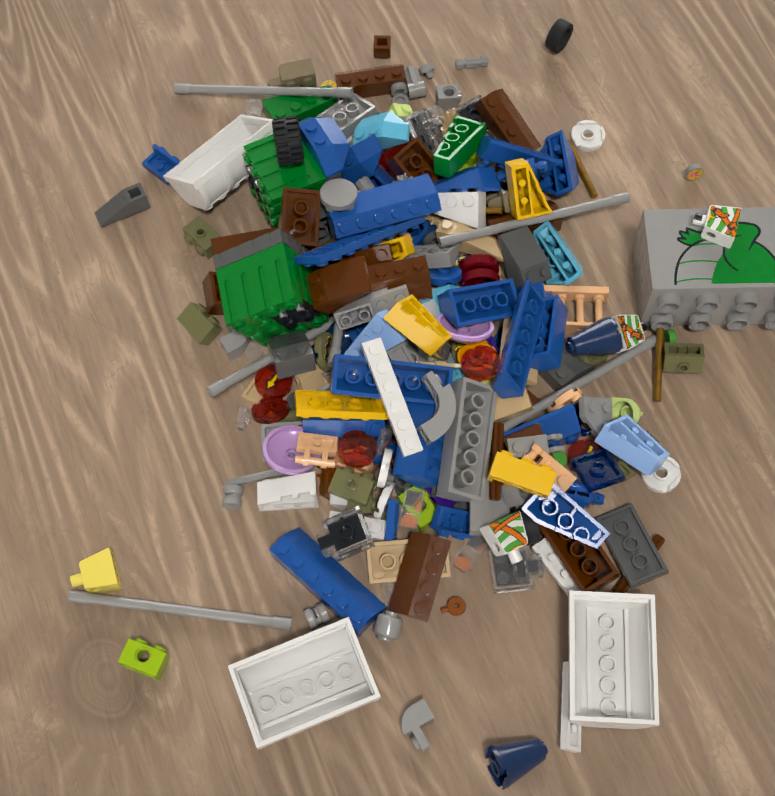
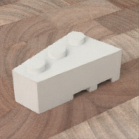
M486 192L438 193L442 211L434 212V214L477 229L486 227Z
M315 471L257 482V505L259 511L319 508L318 483Z

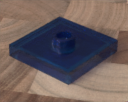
M605 448L572 458L570 461L589 493L625 481V475L610 452Z

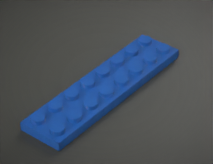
M425 215L344 237L294 257L297 265L304 264V267H310L317 264V267L329 264L328 261L342 259V255H352L356 253L355 250L367 249L369 244L382 243V239L394 238V234H403L407 232V229L419 228V224L426 222Z

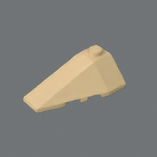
M443 219L435 232L438 240V237L457 234L477 228L454 220ZM491 235L461 242L459 252L471 255L487 254L495 257L498 261L504 262L499 240Z

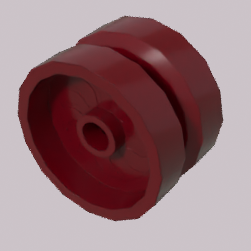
M474 254L465 257L459 262L458 267L462 270L460 287L500 281L499 262L491 255Z

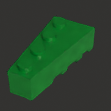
M331 85L321 86V88H332ZM281 95L261 101L263 112L268 119L296 115L297 118L304 120L308 117L318 116L337 103L338 98Z
M455 115L454 122L450 124L448 133H445L443 142L439 144L434 154V173L451 178L478 151L482 137L486 135V124Z

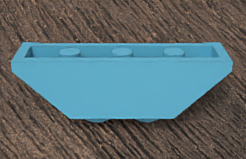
M391 110L360 121L354 130L350 146L373 134L377 137L382 149L409 142L410 126Z
M549 221L544 222L533 231L534 238L549 262L552 278L545 281L547 285H570L584 274L581 263L564 238Z

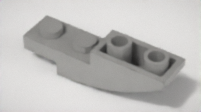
M405 284L390 290L387 287L338 309L333 315L339 330L342 331L369 322L378 312L385 309L390 311L397 302L410 296L407 285Z

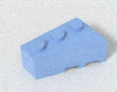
M385 309L378 312L344 355L365 357L361 344L381 337L386 351L408 338L383 319L389 312Z
M629 415L622 416L605 424L594 441L647 476L658 471L670 455Z

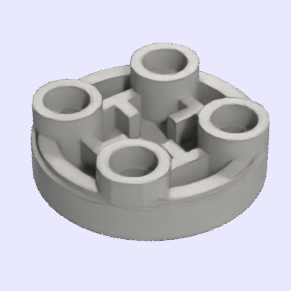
M337 178L331 179L322 185L320 200L327 211L354 209L358 192L352 182Z

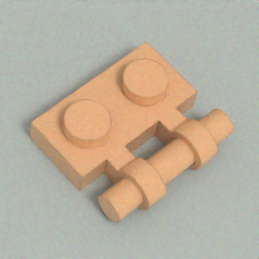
M299 432L296 452L304 453V456L296 455L295 463L303 464L302 466L307 467L315 465L323 469L327 467L335 468V460L328 459V456L336 457L338 437ZM310 454L322 455V458L310 457Z

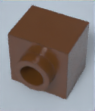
M374 35V58H391V36Z

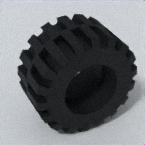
M296 115L274 118L272 120V128L278 163L280 166L303 163L304 152L298 118Z

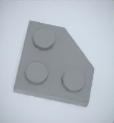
M612 397L579 398V417L583 423L589 425L591 428L590 432L594 437L598 436L605 424L613 421Z

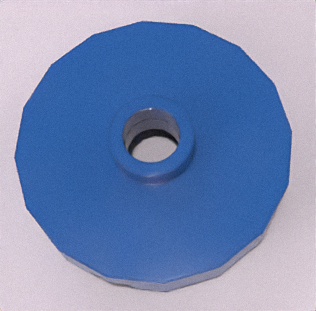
M454 265L452 267L429 269L431 284L435 286H446V283L450 282L451 285H454L462 279V270Z

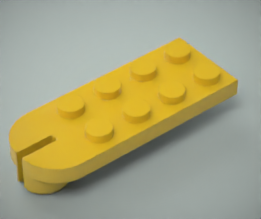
M295 390L296 416L302 418L321 417L323 419L341 418L344 420L361 419L365 421L370 419L388 420L381 399L331 394V391Z

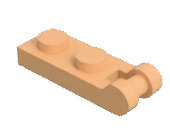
M534 443L531 447L532 450L523 457L531 459L533 464L540 467L541 464L552 467V471L557 472L554 484L563 492H566L577 477ZM539 454L541 456L540 459L537 462L534 461L536 456Z

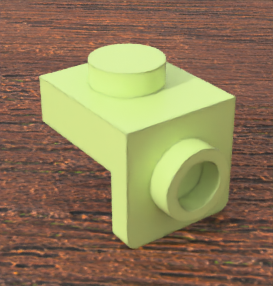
M392 103L388 110H391L402 120L403 117H410V114L414 115L410 105Z

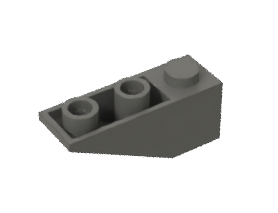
M137 183L121 190L94 213L100 227L149 209L150 205L141 183Z

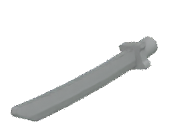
M274 469L249 474L229 480L223 485V489L228 484L243 485L288 474L280 473Z

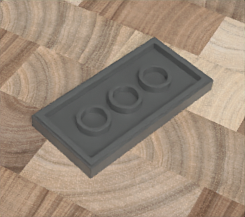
M632 503L595 518L598 523L611 533L605 541L630 589L669 574V570Z

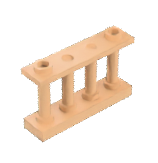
M544 285L545 292L552 291L553 296L559 295L564 304L565 301L576 302L577 322L566 321L565 334H576L603 318L602 303H607L609 287ZM584 302L595 303V322H584Z

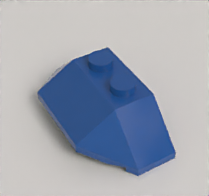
M308 117L299 121L301 140L326 179L342 172L350 143L334 119Z
M560 130L547 136L545 144L541 149V153L558 159L557 164L546 178L540 176L541 190L557 197L573 191L579 184L574 152L564 131Z
M375 134L350 146L344 169L341 172V179H346L356 185L355 183L358 179L364 176L370 178L375 175L380 155L383 151Z

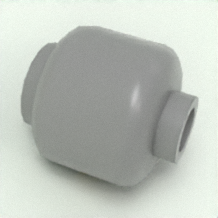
M386 610L385 614H378L373 629L377 635L376 638L391 643L399 638L403 621L397 618L398 613Z

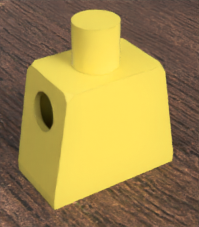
M106 548L80 561L81 573L70 576L73 588L84 585L85 590L90 593L122 589L114 553L110 548Z

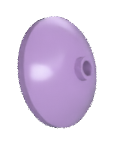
M442 313L437 317L438 322L452 335L451 340L459 343L481 342L489 338L494 331L492 321L456 328Z
M297 425L281 426L272 430L265 437L262 453L265 461L271 468L283 474L298 475L306 473L315 467V465L307 467L302 466L303 464L295 463L296 455L304 456V453L296 452L298 433L303 432V427ZM310 454V457L321 458V455Z

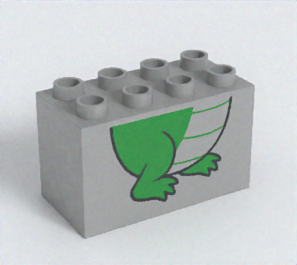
M775 207L742 208L735 239L730 249L703 239L701 237L703 226L692 224L695 213L706 215L708 209L643 210L631 250L640 322L645 323L646 326H651V329L657 331V328H664V331L670 330L674 326H689L693 331H703L709 329L712 325H727V328L730 330H742L749 327L750 324H765L767 329L775 330Z

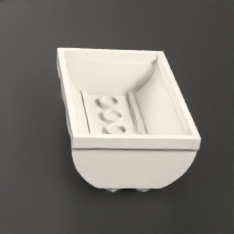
M241 114L163 175L164 179L171 184L180 197L190 206L203 209L204 211L211 209L216 201L226 197L227 192L237 188L242 180L247 179L249 175L245 169L246 163L242 154H245L243 146L272 135L273 119Z
M569 590V722L584 727L641 729L659 726L655 595Z
M349 617L228 665L257 749L265 748L270 744L301 733L308 728L332 718H337L344 715V713L381 698Z

